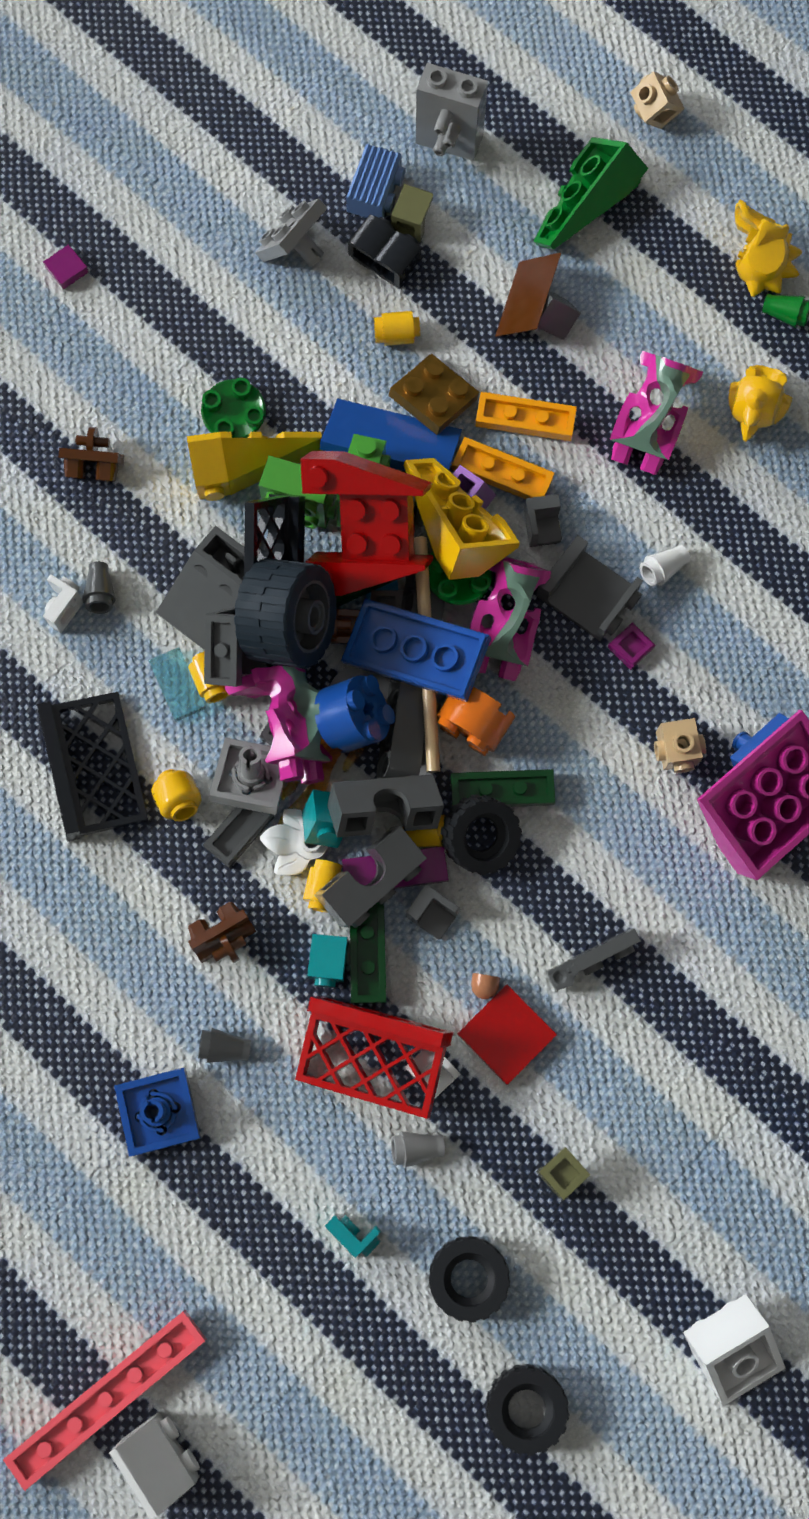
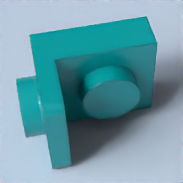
M335 1214L325 1224L329 1232L354 1258L360 1253L367 1257L381 1242L377 1237L381 1229L377 1225L360 1240L356 1235L361 1230L346 1215L340 1219Z

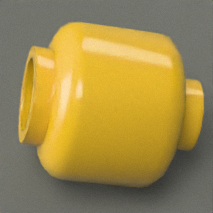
M166 770L158 776L151 789L152 797L160 814L166 819L177 822L193 817L197 813L202 801L201 793L192 775L187 771Z

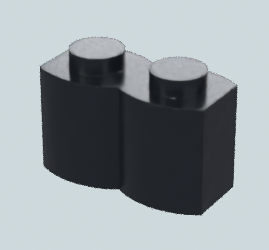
M369 215L348 241V254L356 262L373 270L382 279L396 287L401 286L421 260L422 248L419 242L409 234L404 235L395 231L393 225L383 217L378 218L374 215Z

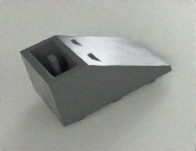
M215 525L193 551L156 611L160 617L203 650L205 646V614L235 607L238 590L244 580V546Z

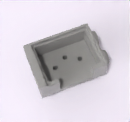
M426 63L416 91L415 144L432 148L437 156H444L445 153L474 161L484 134L488 81Z

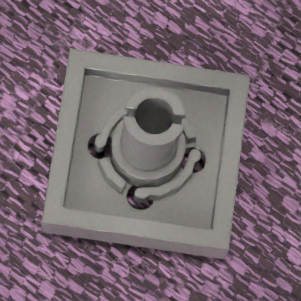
M319 198L308 203L304 200L295 208L291 205L280 215L279 220L281 223L275 230L273 228L269 229L261 237L259 242L262 245L255 254L263 262L287 255L294 248L307 262L309 267L313 266L319 261L318 256L322 257L324 252L306 233L326 211L327 207Z
M225 738L209 792V802L277 815L285 782L280 781L279 766L266 763L265 761L271 746ZM266 779L267 782H269V781H272V782L269 783V784H266V782H264L263 780ZM249 790L251 791V793H250L249 795H244V794L242 793L243 791H244L245 793H248Z

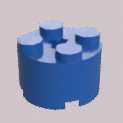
M359 675L325 687L318 692L315 698V705L319 703L320 714L315 715L317 728L327 745L332 749H341V753H348L382 741L388 734L389 725L395 722L394 711L386 703L379 689V683L373 675Z

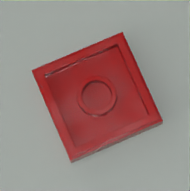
M508 984L457 1033L506 1085L557 1035Z

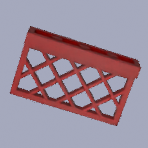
M324 996L310 997L307 1011H310L311 1015L295 1080L422 1118H430L446 1048L451 1045L453 1032ZM320 1020L329 1022L337 1037L324 1045L317 1035ZM340 1026H343V1027H346V1028H349V1029L346 1030L345 1032H343L342 1029L340 1028ZM357 1030L364 1033L370 1046L355 1055L346 1037ZM372 1035H375V1036H378V1037H382V1038H381L380 1040H378V1041H375V1039H374V1037H373ZM388 1040L396 1041L403 1055L388 1064L379 1046ZM340 1041L349 1059L334 1067L326 1049ZM405 1044L414 1046L415 1048L409 1051ZM315 1045L317 1049L312 1052L313 1046ZM422 1049L435 1052L432 1068L421 1074L412 1055ZM373 1050L382 1068L367 1077L358 1059ZM320 1054L329 1070L319 1078L307 1074L310 1059ZM406 1060L416 1078L400 1086L391 1068ZM352 1063L362 1081L349 1087L344 1085L338 1071ZM383 1073H386L395 1090L385 1097L377 1095L370 1082ZM430 1075L427 1084L424 1078ZM330 1076H332V1078H333V1080H334L335 1082L328 1081V1080H325V1079H327V1078H329ZM419 1082L425 1093L422 1108L411 1105L403 1092ZM365 1086L368 1092L359 1090V1088ZM398 1095L400 1101L393 1100L391 1098Z

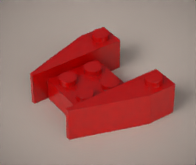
M311 451L300 459L302 494L340 495L342 552H315L306 561V563L321 565L325 568L334 584L336 596H342L426 570L433 561V555L415 554L413 496H424L432 488V482L345 451Z

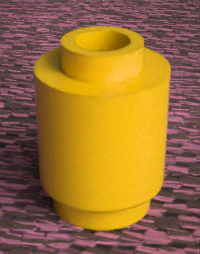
M412 311L381 313V317H374L376 343H384V346L414 344L415 337H420L419 317H413Z
M204 652L195 655L188 669L200 697L205 698L206 703L211 704L230 696L225 690V686L204 684Z
M316 859L314 867H310L303 900L309 902V909L328 913L314 894L341 872V864Z

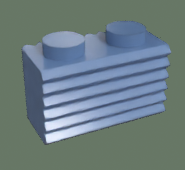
M366 144L346 197L347 212L366 218L369 215L384 218L386 212L392 213L396 200V194L393 193L396 186L401 187L406 168L402 167V155L399 152L395 153L393 150L389 151L381 147L377 148L375 145Z

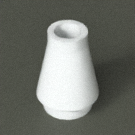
M679 545L673 549L646 556L644 562L640 564V573L648 585L662 586L679 569L690 562V554L683 545Z

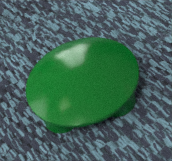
M240 377L219 382L206 391L202 396L201 415L206 428L211 433L231 432L232 438H248L250 432H257L262 426L266 415V406L259 390L250 384L247 379Z
M434 552L431 553L433 561L429 564L430 589L438 598L450 604L466 605L478 601L488 592L492 583V571L487 570L479 577L449 580L437 561Z

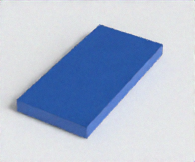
M337 398L320 441V450L348 452L353 435L358 434L386 441V455L391 456L389 466L391 468L405 471L403 466L405 460L435 458L450 471L461 438L462 429L447 426L436 435L415 417Z
M365 598L341 661L344 664L468 702L491 637L488 634Z

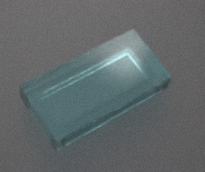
M179 647L148 660L175 722L207 709L202 697L198 693Z

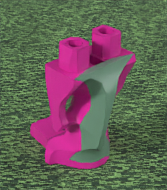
M642 351L640 356L641 365L648 367L646 379L637 394H628L620 410L610 440L615 441L611 460L628 465L633 448L646 452L640 470L656 475L664 459H670L689 408L686 406L681 408L673 407L682 387L688 384H695L701 378L703 371ZM655 388L661 390L664 396L663 402L659 405L652 404L650 400V394ZM633 407L641 409V416L637 421H631L629 418ZM668 415H673L675 418L674 425L670 430L665 431L662 428V423Z
M505 557L489 569L496 572L494 587L487 600H478L469 629L488 634L491 637L479 673H486L489 658L491 657L501 660L498 677L516 681L522 665H529L535 634L540 621L541 609H527L534 590L549 580L551 571L540 568L530 562ZM504 594H510L515 600V606L511 611L504 610L501 605V598ZM486 614L492 615L494 619L492 626L489 628H484L482 625V619ZM524 618L527 619L528 627L526 632L518 634L517 630Z
M281 665L251 669L252 674L242 677V685L237 687L225 686L227 693L232 696H247L254 699L266 695L271 697V704L266 713L274 739L265 761L266 763L279 766L280 781L292 782L300 780L301 784L306 785L324 781L322 764L332 762V756L320 743L322 736L315 720V715L320 714L319 703L315 705V698L319 691L308 684L305 669Z

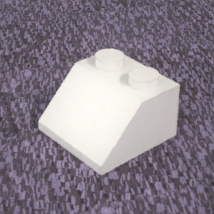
M746 1294L737 1300L728 1302L721 1310L706 1319L695 1322L691 1328L683 1332L695 1359L723 1406L785 1369L770 1326Z
M160 1412L123 1437L109 1452L149 1519L158 1517L194 1486L200 1477L197 1473L200 1467L196 1458L189 1449L183 1451L176 1439L179 1436L176 1426L169 1417L163 1419Z

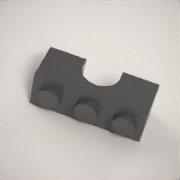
M433 774L332 782L327 805L337 837L370 835L377 812H388L397 816L402 823L404 831L438 829L444 808Z
M401 826L391 827L366 849L376 864L375 877L369 884L362 885L358 883L348 871L339 872L314 894L340 927H350L352 925L356 928L370 916L368 910L377 902L382 905L396 893L394 887L403 879L405 882H408L422 870L419 865L427 858Z

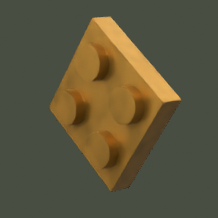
M431 353L390 388L388 396L438 435L477 400L480 392Z

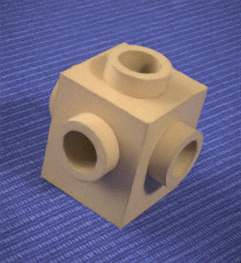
M654 71L643 77L639 85L630 92L635 102L634 110L637 115L643 119L644 123L662 129L685 109L677 94L679 88L674 79Z
M695 718L661 723L656 731L658 741L654 742V752L657 761H662L663 769H674V773H685L694 770V766L698 765L703 758V754H706L705 739L703 734H698Z

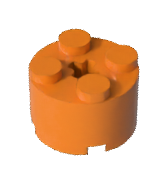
M473 687L468 702L448 696L437 713V718L439 719L437 723L441 726L440 729L451 737L457 739L459 734L467 738L466 741L471 749L486 756L488 751L494 752L516 716L510 710L505 716L504 713L499 711L501 703Z

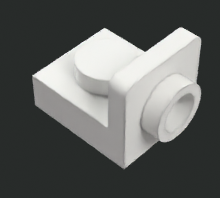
M50 575L47 581L52 589L59 594L49 600L43 617L51 628L62 633L83 602L78 593L79 587L73 581L64 576L59 580L55 576Z

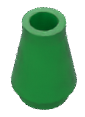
M767 294L762 313L768 314L794 328L797 325L805 327L809 318V300H805L806 296Z

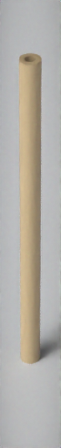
M419 536L414 538L415 554L428 555L427 537ZM428 566L426 570L415 573L418 614L432 618ZM422 688L426 768L428 773L440 772L436 692Z

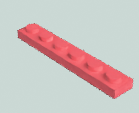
M186 1310L182 1311L3 1459L24 1491L207 1340Z

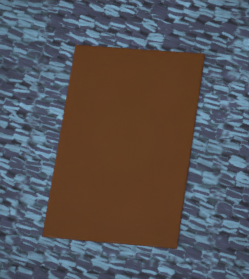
M562 252L519 262L495 337L536 330L538 328Z

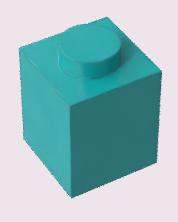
M313 789L302 811L305 843L338 848L343 837L336 836L327 805L330 792Z
M312 934L307 976L309 979L315 980L314 986L335 988L336 982L344 983L348 937Z

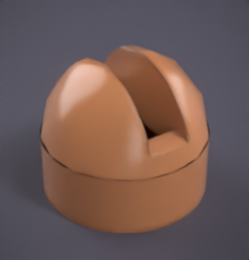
M477 973L472 974L471 987L477 997L490 999L497 993L500 977Z

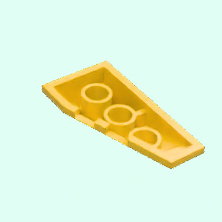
M214 432L187 436L199 499H206L208 501L221 500L227 495H233L260 482L269 455L300 463V459L309 452L323 451L320 450L321 432H281L276 438H268L262 435V432H250L248 438H232L231 432Z
M435 458L405 460L403 466L407 474L432 482V488L424 496L414 497L434 555L449 580L479 577L519 547L520 542L507 522L498 513L492 516L482 507L484 501L477 495L470 497L459 487L461 481Z

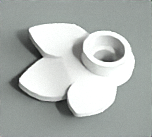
M284 809V824L268 828L260 836V840L270 851L279 855L274 873L280 876H293L302 873L310 861L322 858L329 847L317 845L315 848H308L305 845L302 811L299 809Z

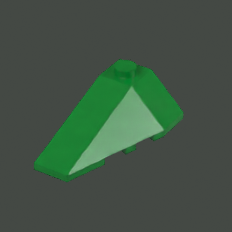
M591 137L569 169L572 177L568 185L560 187L557 194L561 199L556 207L548 211L533 242L537 246L552 250L556 249L629 195L640 184L641 178L648 170V167L627 142Z

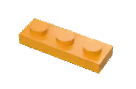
M481 392L475 427L571 441L577 406Z
M467 437L463 438L451 470L456 471L459 465H462L486 484L523 499L546 496L555 472Z

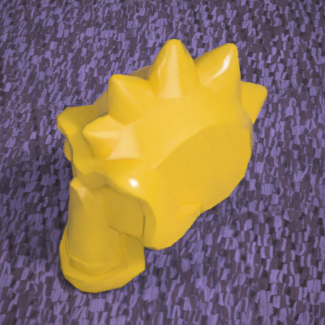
M740 199L735 206V223L738 230L748 235L745 240L748 244L744 245V252L740 251L737 256L740 258L735 263L738 275L746 283L752 297H755L764 289L780 294L782 292V278H796L799 276V271L791 261L802 254V250L791 244L792 234L788 233L789 225L784 224L782 226L777 224L775 220L750 208Z
M763 365L750 366L746 370V376L741 378L740 382H732L730 384L729 407L732 416L740 422L743 441L747 442L759 428L769 427L778 423L787 413L793 398L784 393L783 386L787 382V377L781 370L768 368Z

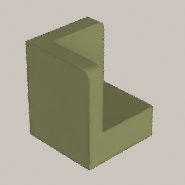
M404 184L391 214V224L394 230L404 235L409 234L418 242H421L425 233V217L432 203L433 194Z
M566 1147L561 1149L546 1165L536 1171L562 1200H565L590 1176L589 1172Z

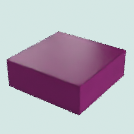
M69 244L43 261L45 268L63 290L89 273L87 266Z
M632 622L609 643L607 648L632 670L656 645Z

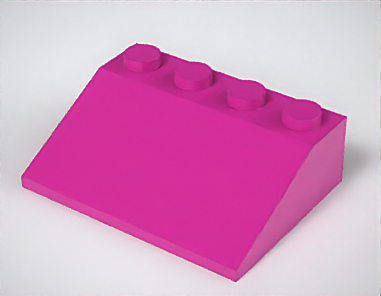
M798 710L697 799L721 852L737 874L754 880L760 879L809 835V719L803 710Z

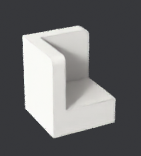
M424 1049L414 1058L421 1074L432 1068L435 1052ZM445 1056L435 1098L461 1075ZM407 1064L405 1069L413 1078H416L409 1064ZM430 1075L424 1078L427 1084Z

